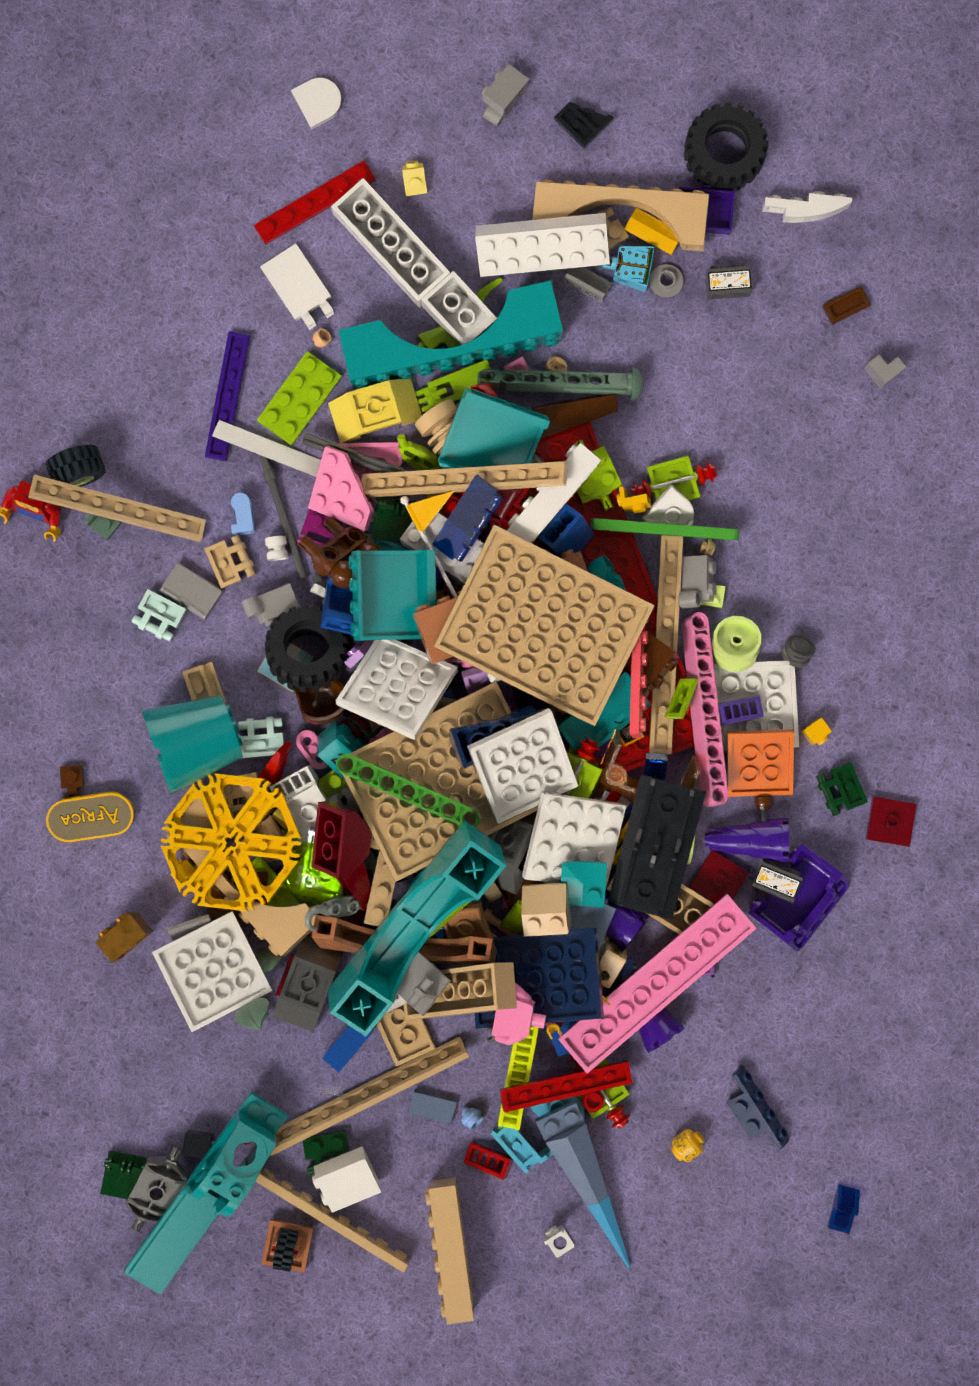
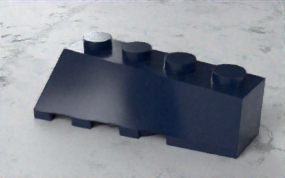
M529 705L494 721L450 728L449 740L456 759L464 769L474 765L467 747L468 745L529 718L538 712L532 705Z

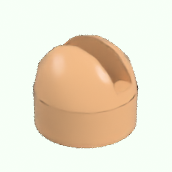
M320 328L314 333L312 340L315 342V346L322 348L327 346L332 338L326 329Z

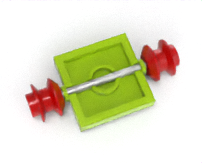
M689 456L647 467L651 484H648L644 479L642 484L638 486L633 482V487H630L632 496L647 494L649 498L651 493H653L656 501L672 485L691 501L700 498L696 481L698 480L702 485H705V480L710 479L713 483L714 478L717 477V472L714 464L710 465L709 462L703 468L698 464L696 472H693Z
M586 737L585 741L580 739L583 744L582 747L576 748L578 755L581 757L578 758L566 752L578 786L561 795L590 799L603 772L602 769L587 762L588 760L596 759L593 753L595 750H600V748L597 747L598 743Z
M569 1054L571 1058L568 1060V1062L575 1063V1067L573 1070H584L573 1058V1056ZM605 1058L596 1067L607 1065L609 1062ZM624 1085L601 1090L604 1104L596 1112L588 1111L594 1119L606 1110H609L606 1119L613 1120L612 1128L616 1126L618 1129L624 1127L629 1123L628 1118L630 1114L625 1115L623 1113L625 1106H616L615 1104L630 1095ZM579 1095V1096H578L579 1099L581 1100V1102H582V1096H583V1095Z

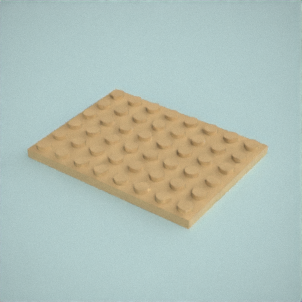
M493 525L434 647L595 726L655 605Z
M497 682L431 713L415 740L394 731L350 753V755L475 809L480 814V823L475 828L486 836L538 809L537 805L498 824L490 808L475 765L464 769L456 759L449 740L450 728L494 721L511 713ZM345 757L340 761V767L345 771L350 770L353 766L350 758ZM370 767L362 768L361 777L365 780L371 779L373 777V770ZM342 774L395 882L428 866L460 827V825ZM385 776L382 778L381 784L385 789H390L394 785V780L390 776ZM405 785L402 788L404 797L411 798L414 795L415 791L411 785ZM426 794L422 800L423 804L426 807L433 806L435 803L434 796ZM452 803L445 804L443 807L444 814L452 816L455 813V806ZM467 812L463 819L472 825L476 817L472 812Z

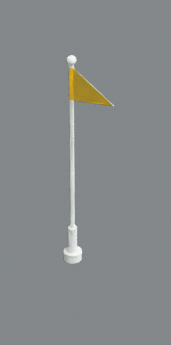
M454 491L411 504L408 503L409 498L407 496H402L400 499L401 503L406 506L428 550H433L424 530ZM435 554V563L453 598L458 597ZM490 674L487 675L491 684L500 681V679Z

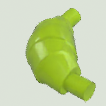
M405 434L397 436L399 442L398 449L402 459L413 469H441L438 463L439 456H436L423 445L407 441Z

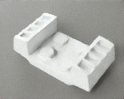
M306 766L269 787L272 792L276 788L280 789V793L283 792L302 839L298 838V840L303 843L302 845L305 850L309 829L316 826L318 802L326 801V797L317 783L319 777L312 766Z

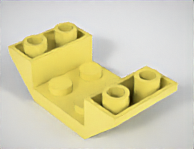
M411 379L388 380L347 392L328 403L340 443L352 442L361 439L360 435L402 423V426L416 423L422 416Z

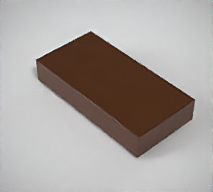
M862 286L824 304L822 307L831 325H834L870 307L871 304Z

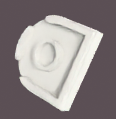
M314 78L291 90L311 130L334 118L340 109V91L328 79Z
M670 485L653 503L652 507L642 515V519L649 523L692 526L694 509L691 502Z

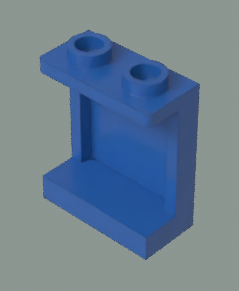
M330 576L325 588L320 628L351 634V623H354L353 614L350 612L353 591H350V587L340 588L335 586Z

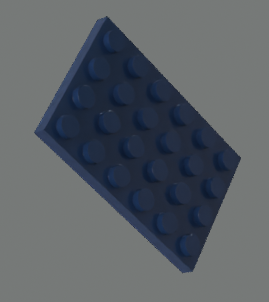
M597 928L570 930L568 934L524 936L523 934L493 937L497 949L495 963L513 962L515 983L521 986L531 996L532 1000L535 1001L534 1013L546 1015L545 1023L604 1019ZM496 1011L475 1013L476 1029L492 1028Z

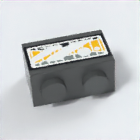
M734 264L729 268H723L722 265H715L707 269L705 273L707 300L750 297L752 293L750 266Z
M767 860V863L761 862L752 887L794 903L803 878L799 877L800 872L790 868L787 871L779 868L780 864L771 860Z

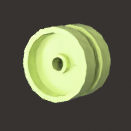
M743 616L725 618L717 625L713 634L711 647L714 662L720 668L729 672H741L749 669L754 665L759 655L761 632L752 620Z

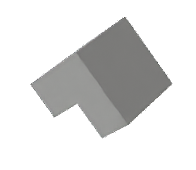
M877 355L864 367V370L881 389L902 373L906 366L899 357L887 365L881 356Z

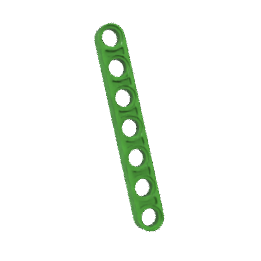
M591 518L590 528L592 530L736 541H739L740 535L739 529Z
M343 754L336 760V768L340 773L461 826L464 822V815L467 812H472L476 817L472 826L476 827L480 823V814L475 809L350 754ZM345 757L350 758L353 763L352 768L348 771L340 767V761ZM364 767H370L373 770V777L369 780L361 777V770ZM385 776H390L394 780V785L390 789H385L381 784L382 778ZM405 785H411L414 788L415 792L411 798H406L402 794V788ZM426 794H431L435 798V803L431 807H426L423 804L422 800ZM447 803H452L455 806V813L452 816H447L443 812V807Z

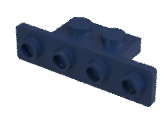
M743 1065L739 1066L732 1075L741 1088L742 1093L730 1098L727 1104L750 1140L768 1131L779 1149L784 1148L789 1141L786 1129L777 1120L774 1110L765 1101L762 1091L753 1082L750 1072Z

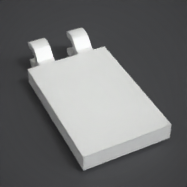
M296 243L260 266L295 321L302 318L308 329L311 330L317 325L309 313L317 307L321 308L327 319L334 315L332 307L327 302L332 298Z

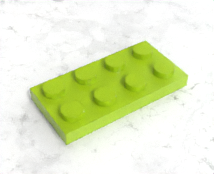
M307 351L258 417L257 422L293 446L342 379V375Z

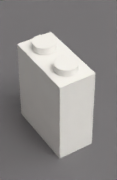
M363 1146L314 1166L315 1176H312L316 1189L320 1188L322 1202L325 1206H329L332 1213L381 1193L379 1179Z

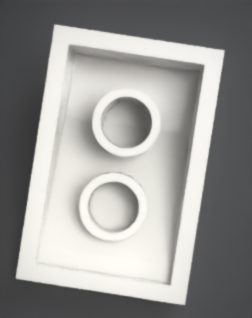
M454 271L421 299L422 307L461 345L477 338L497 319Z

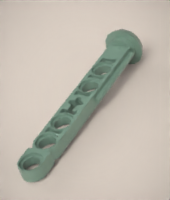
M633 367L627 373L536 370L499 371V369H483L478 373L477 384H491V388L494 391L502 389L505 391L626 394L629 395V400L632 401L641 395L644 379L640 371ZM490 378L492 381H484L482 379ZM504 379H512L514 381L506 382ZM531 379L535 380L536 382L530 383L525 380ZM569 381H577V382H579V383H578V384H572V383H569ZM596 381V382H599L600 384L595 385V384H592V383H590V382Z

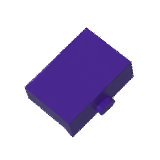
M701 185V188L679 186V189L683 190V192L692 193V191L699 190L709 194L706 233L730 235L735 197L734 191L713 190L714 186Z

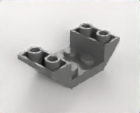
M537 811L489 835V838L501 846L507 865L495 879L494 883L498 888L516 895L524 881L522 877L523 872L518 867L529 847Z
M307 935L300 942L278 998L273 1017L314 1032L328 995V988L332 984L344 951L320 948L313 938Z

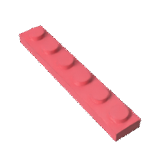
M645 626L632 650L630 735L633 738H642V732L646 731V719L642 718L643 710H646L647 705L646 696H643V688L647 687V675H644V666H647L648 663L647 653H644V645L648 644V632L645 631Z

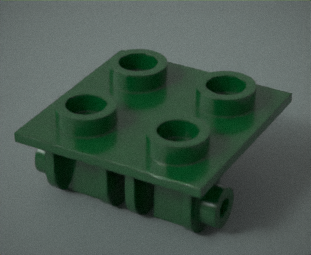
M378 497L371 538L401 543L400 538L413 520L406 506L401 503L400 498ZM409 500L408 503L411 504L418 501Z
M109 1150L108 1157L104 1162L105 1172L100 1194L126 1199L146 1164L147 1157Z

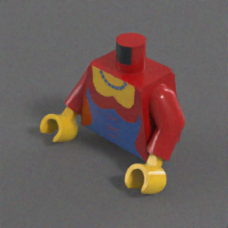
M21 481L19 486L15 485L8 488L0 508V516L5 518L4 524L7 523L11 516L9 509H12V511L51 525L44 534V538L48 540L52 535L54 538L53 542H55L61 535V530L57 527L60 525L61 506L28 498L31 484L25 481Z

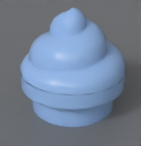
M463 1107L462 1124L473 1130L483 1121L482 1112L474 1107Z

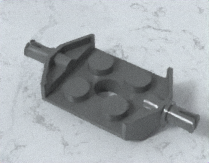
M178 1145L173 1146L169 1156L147 1157L146 1164L130 1195L126 1197L128 1208L136 1215V1220L131 1227L133 1230L136 1229L139 1232L143 1223L147 1221L158 1222L187 1181L188 1173L177 1161L182 1151L180 1146L177 1149ZM154 1188H159L163 1193L159 1196H154L150 1191Z

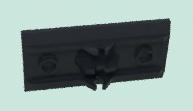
M641 774L608 902L663 918H673L706 791Z

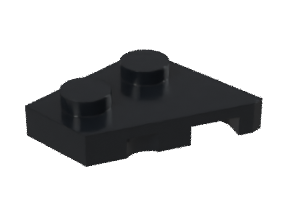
M569 102L554 116V120L583 149L614 119L611 115L605 116L596 113L593 109L582 108L580 105Z

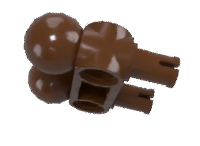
M331 516L325 521L323 528L334 536L332 540L324 546H320L310 539L308 535H304L297 546L301 547L312 557L314 570L318 574L330 576L335 586L348 588L350 578H352V569L349 568V557L352 556V551L381 550L377 544L367 542L362 530L356 527L345 528Z

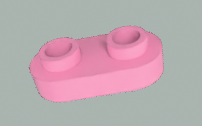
M309 730L300 732L296 737V745L307 761L315 769L322 770L327 768L329 765L324 761L322 763L317 762V735ZM306 737L311 738V744L308 746L304 744Z

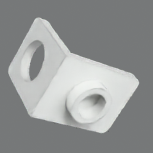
M562 1224L558 1227L555 1225L545 1232L546 1235L543 1236L545 1245H549L557 1258L574 1248V1243ZM559 1236L564 1237L567 1241L563 1249H557L554 1246V1240Z

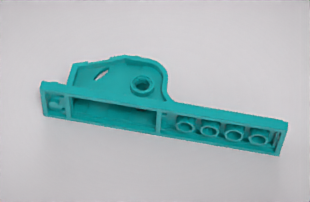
M251 1091L125 1266L124 1273L161 1295L214 1219L219 1214L229 1217L251 1190L266 1160L277 1144L275 1134L288 1118V1114ZM254 1142L256 1146L248 1157L244 1158L239 1167H235L233 1165V1158L236 1147L241 1143Z

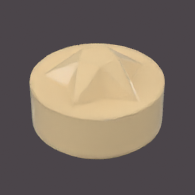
M554 356L548 359L545 364V371H567V364L562 358Z

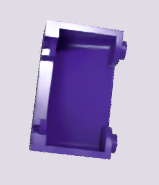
M803 844L799 848L796 847L790 854V864L792 865L790 869L800 872L799 877L803 878L794 903L769 894L766 900L764 898L754 900L748 912L750 916L795 951H799L804 947L846 893L850 882L843 873Z

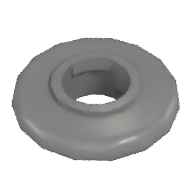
M659 265L650 274V287L660 297H673L679 293L683 286L682 273L673 265ZM663 275H669L673 282L669 286H664L660 282V278Z

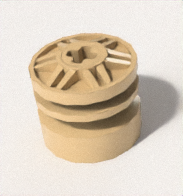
M447 399L423 414L414 424L423 437L433 434L427 444L430 447L435 446L432 451L436 456L440 455L457 410V406L452 399Z

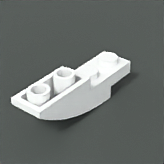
M821 191L809 193L806 201L797 197L790 198L789 200L782 199L778 195H771L765 197L762 212L783 214V222H811L831 217L848 209L852 203V198L847 197L845 194L825 195Z

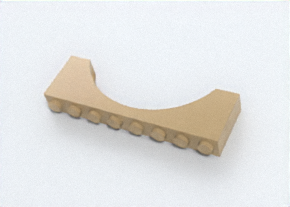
M552 180L536 182L532 220L578 216L588 210L608 205L632 206L645 210L663 221L675 234L682 250L704 252L709 194H705L703 191L695 190L692 193L683 192L681 189L662 191V189L657 187L645 190L640 189L638 186L619 188L618 185L608 184L604 187L597 186L595 183L576 185L572 181H565L563 184L555 183Z
M195 799L182 815V824L184 826L213 829L202 800ZM167 824L166 826L172 828L173 825ZM167 831V834L165 835L167 838L170 837L169 831ZM187 848L180 850L186 859H192L196 863L195 869L199 867L210 852ZM224 871L213 888L217 892L222 891L226 896L224 900H238L240 897L238 888L231 882ZM254 900L255 910H250L246 902L248 911H240L238 914L246 924L250 922L255 927L253 932L261 940L264 938L270 944L268 948L276 956H286L311 932L305 925L306 913L311 908L307 903L291 907H273L269 905L261 906L259 902ZM315 915L311 920L312 926H314Z

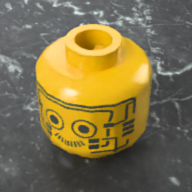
M686 1129L672 1139L673 1146H671V1150L679 1161L691 1162L704 1152L703 1143L705 1141L698 1131L694 1132L691 1129Z

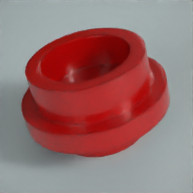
M601 1092L583 1094V1107L590 1112L600 1110L604 1104Z

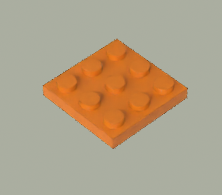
M793 730L727 732L728 797L793 795Z

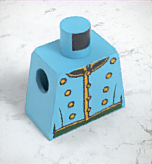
M620 246L618 256H609L610 264L603 265L602 268L615 270L613 281L646 292L654 247Z

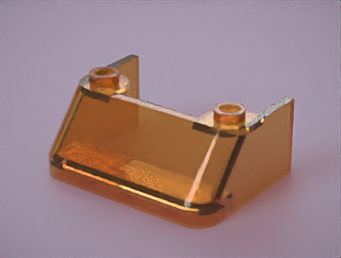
M615 729L599 767L603 772L596 784V788L603 793L605 791L611 792L614 789L625 799L634 803L640 780L627 776L624 766L614 763L622 746L620 730ZM693 755L679 785L694 788L701 772L697 756Z

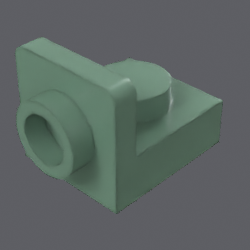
M90 513L85 515L86 519L84 522L107 541L121 525L117 520Z

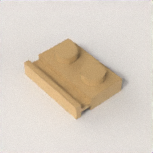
M213 662L182 672L192 701L221 695L224 703H227Z

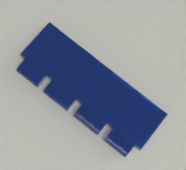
M478 474L475 475L432 545L451 560L455 558L462 562L470 551L468 546H473L481 534L480 529H484L493 514L490 511L495 512L503 500L500 495L496 494L498 490Z

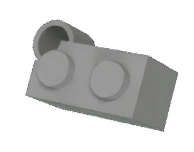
M510 64L504 70L500 69L494 77L495 81L492 85L488 84L481 94L483 96L482 101L489 105L483 117L496 127L502 123L509 110L527 90L529 82L528 77Z
M709 556L682 557V591L679 593L681 608L700 607L701 603L713 602V596L716 595V585L713 583L716 563Z
M290 583L241 602L247 618L250 619L257 616L260 625L265 624L266 627H269L273 620L279 619L278 615L282 612L289 613V608L296 607V609H301Z

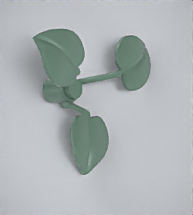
M265 948L255 954L264 974L271 971L282 957L274 955L269 948ZM263 996L256 998L250 1003L241 1006L236 1011L234 1018L241 1026L261 1030L263 1021L269 1016L270 1003Z

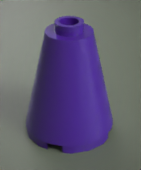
M663 1008L639 1029V1033L645 1049L650 1053L671 1040L675 1034L681 1033L685 1028L671 1013Z

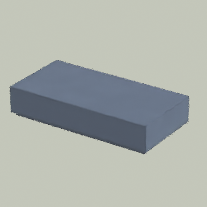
M414 1091L409 1114L451 1124L457 1101Z

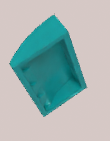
M622 670L595 726L569 713H565L555 721L559 732L576 753V748H581L583 745L580 739L584 741L586 737L598 743L597 747L599 748L630 723L631 677L625 670ZM646 698V702H647L646 709H647L649 706H651V704H650V702H649V701L647 700V698Z

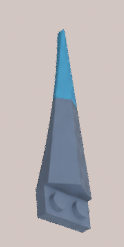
M573 1100L536 1118L535 1121L545 1143L626 1266L630 1269V1262L585 1120L576 1101Z

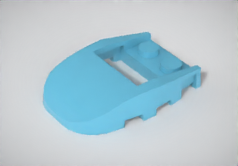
M576 1096L530 1107L540 1117L575 1100L584 1118V1108ZM497 1125L490 1133L525 1174L529 1172L530 1167L538 1162L540 1164L549 1159L548 1157L553 1155L548 1146L538 1153L525 1137L513 1128L498 1127Z

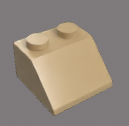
M567 883L522 886L521 917L524 936L569 933L572 924Z

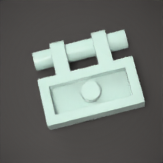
M147 589L138 606V609L145 613L142 618L134 615L131 622L138 625L139 629L155 634L156 638L171 642L174 634L168 632L167 629L169 625L178 628L187 609ZM152 616L162 621L160 627L150 622Z
M271 716L262 720L249 718L247 721L238 722L239 730H247L248 736H240L243 746L240 747L243 758L273 756L284 744V734L275 733L274 731L275 727L283 726L282 718ZM267 728V734L255 735V729Z

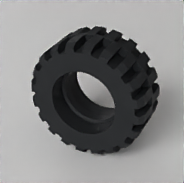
M725 103L724 107H720V104H715L711 110L706 108L701 112L700 116H696L686 136L684 160L687 161L686 167L688 171H693V178L697 182L702 180V185H712L714 190L726 188V191H733L734 187H737L738 190L745 187L747 182L751 183L755 179L756 174H759L767 155L768 141L766 140V129L761 128L763 122L760 118L755 120V113L749 110L746 112L743 110L744 106L738 104L736 108L732 107V103ZM721 131L737 135L745 145V156L742 160L733 164L717 162L707 152L706 141L708 137Z
M302 605L301 609L292 607L289 608V613L282 612L279 614V620H273L270 624L271 630H267L265 642L267 664L272 675L277 676V681L282 685L287 683V687L291 690L300 688V692L305 693L307 689H313V692H317L321 686H324L326 689L331 686L332 680L337 682L341 678L340 672H345L347 665L344 663L349 658L347 654L349 652L347 633L320 628L322 611L319 606H314L313 609L308 608V605ZM314 635L327 643L328 651L317 661L303 663L292 659L287 654V647L297 637Z

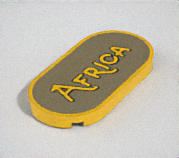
M104 792L64 798L57 801L49 809L46 824L49 832L56 839L63 842L115 836L124 833L130 827L134 819V807L128 798L118 792Z

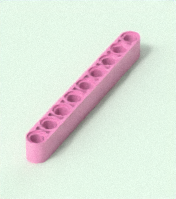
M696 612L683 619L681 629L687 679L696 678L698 680L690 704L699 790L706 791L703 805L714 807L727 801L728 787L709 621L704 613Z

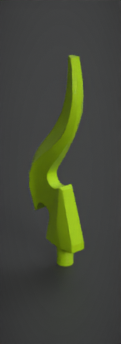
M498 278L482 287L475 295L484 302L488 294L503 282L502 278ZM440 326L418 335L421 342L416 346L436 349L440 344H445L448 348L457 347L461 344Z

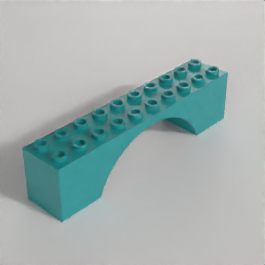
M550 280L508 290L505 305L489 329L474 340L453 348L430 349L410 344L393 334L381 320L340 329L338 332L352 388L361 389L388 380L412 379V376L417 374L428 376L438 369H441L442 372L454 369L455 365L471 366L475 364V361L481 359L483 361H492L498 355L504 354V357L516 355V351L524 349L525 352L537 350V346L545 344L546 347L556 346L559 344L558 341H562L563 328Z
M464 821L328 988L330 1013L364 1036H367L393 1005L398 988L407 969L432 932L455 909L469 901L479 900L507 866L501 846Z

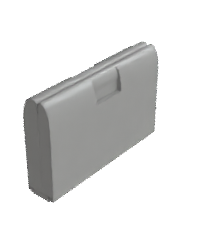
M179 562L175 565L160 589L161 593L203 620L207 619L224 592Z

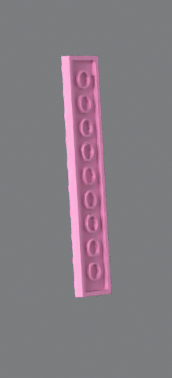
M726 894L606 997L610 1002V1006L606 1002L603 1003L604 1019L579 1020L562 1034L558 1040L584 1071L589 1073L757 928L730 896Z

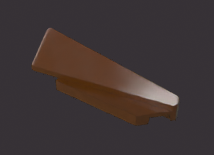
M599 394L532 406L531 409L548 416L550 420L547 430L544 429L540 438L542 439L618 411L616 394L604 396Z

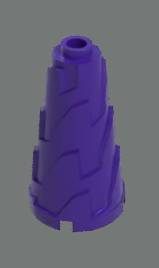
M789 818L768 819V821L709 829V833H705V846H709V850L726 852V854L748 855L756 858H766L771 861L789 862V856H783L789 855V825H783L789 824Z
M605 891L604 904L616 908L606 934L618 948L624 951L627 946L623 943L630 944L646 924L642 918L649 920L650 916L644 912L608 902L610 893Z

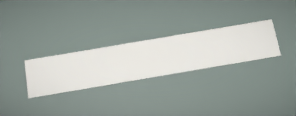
M221 420L218 421L212 435L213 437L317 477L321 463L320 459Z

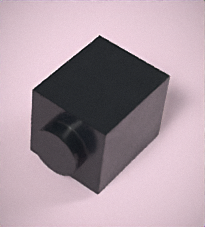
M187 1130L184 1135L182 1155L203 1158L216 1141V1139H213L214 1133Z

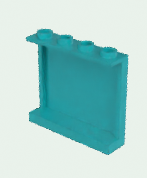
M465 387L438 457L439 466H441V469L530 464L544 429L547 430L550 420L546 415Z
M435 550L352 551V556L349 557V568L352 569L349 587L350 591H353L350 612L353 614L354 623H351V635L354 636V641L421 639L412 614L416 613V608L422 605L429 604V607L436 605Z

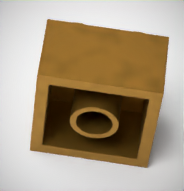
M138 912L122 914L115 920L117 924L114 927H107L98 934L100 939L95 943L111 963L122 959L154 932Z

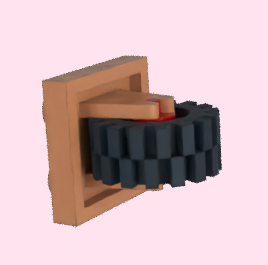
M270 1219L261 1264L272 1266V1269L287 1272L293 1270L305 1273L314 1227Z

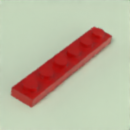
M364 160L256 223L254 227L264 244L267 245L330 208L361 179L364 178L368 184L376 181L375 177Z
M625 1060L594 1067L589 1073L581 1070L501 1088L499 1091L503 1111L509 1112L632 1084L629 1062Z

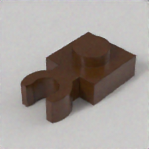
M83 765L60 767L61 788H67L68 790L64 798H70L73 794L76 797L82 796L78 791V787H84Z

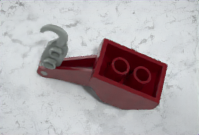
M330 801L318 802L311 867L335 877L348 895L331 897L325 902L311 907L305 916V925L311 931H317V927L311 924V920L316 914L335 918L353 915L358 909L366 912L371 892L364 860L370 853L372 832L357 812Z

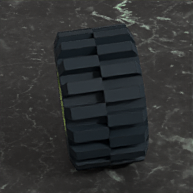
M79 445L65 449L51 456L45 463L50 479L80 487L97 481L106 473L96 445Z

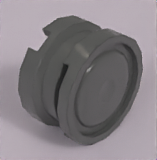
M792 634L782 647L781 656L784 661L787 659L790 662L789 665L793 667H805L816 651L815 644L805 635Z

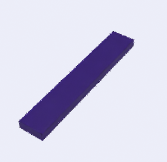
M228 332L205 458L227 462L230 443L212 435L219 420L234 426L250 335Z

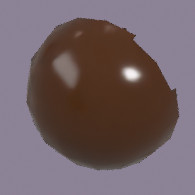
M332 680L330 687L325 689L324 686H321L317 692H313V689H307L305 693L300 692V688H295L303 720L314 725H327L338 720L346 710L336 705V699L345 687L344 683Z

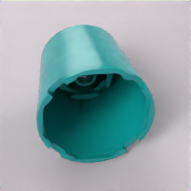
M221 695L142 711L154 749H160L161 755L157 757L170 794L176 793L243 758L240 748L243 746V743L238 733V726L233 718L230 719V717H233L229 704L225 705Z

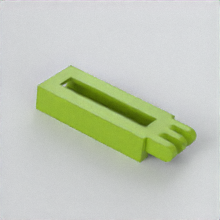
M481 361L428 382V387L416 391V397L425 396L418 400V404L428 403L427 406L421 408L422 413L427 412L447 399H452L454 404L461 400L465 387L471 388L472 385H477L478 373L483 369H491L488 361ZM490 378L482 379L484 381H492ZM451 386L454 394L440 399V395L447 394L446 387Z

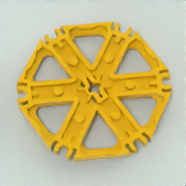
M214 773L217 782L213 775H208L210 779L208 785L205 786L201 779L198 781L200 790L196 782L193 783L163 824H171L173 826L172 828L162 827V830L169 831L170 837L168 839H161V842L170 843V845H161V848L179 892L182 893L183 891L182 895L184 897H187L190 892L195 894L192 900L193 904H196L200 897H202L197 906L248 911L246 907L247 902L248 908L255 910L254 900L258 899L261 906L266 905V901L262 897L264 895L267 903H269L300 862L291 860V857H301L300 854L293 852V848L297 845L302 846L303 843L293 841V839H302L283 792L280 793L279 788H276L272 793L268 792L271 782L266 781L261 788L262 783L266 779ZM227 785L249 786L253 789V794L234 818L225 797L224 788ZM195 799L202 800L213 829L184 826L182 824V815ZM274 807L280 809L288 827V832L285 836L253 833L270 809ZM234 836H236V839L234 841L236 843V846H230L229 848H227V838L232 839ZM187 848L210 851L190 878L183 874L176 856L179 849ZM250 856L282 860L283 869L270 886H263ZM228 866L240 893L239 899L235 901L215 899L211 896L212 887Z

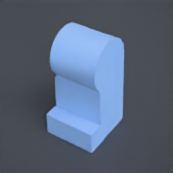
M244 493L235 494L231 499V505L235 510L237 524L231 525L232 534L236 536L256 533L251 500Z

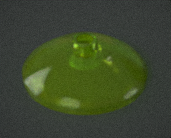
M306 842L302 846L293 848V852L300 854L301 857H291V860L300 862L285 880V885L290 893L301 902L309 905H319L331 897L339 896L344 888L335 877L311 867L314 842ZM307 877H311L313 882H310Z

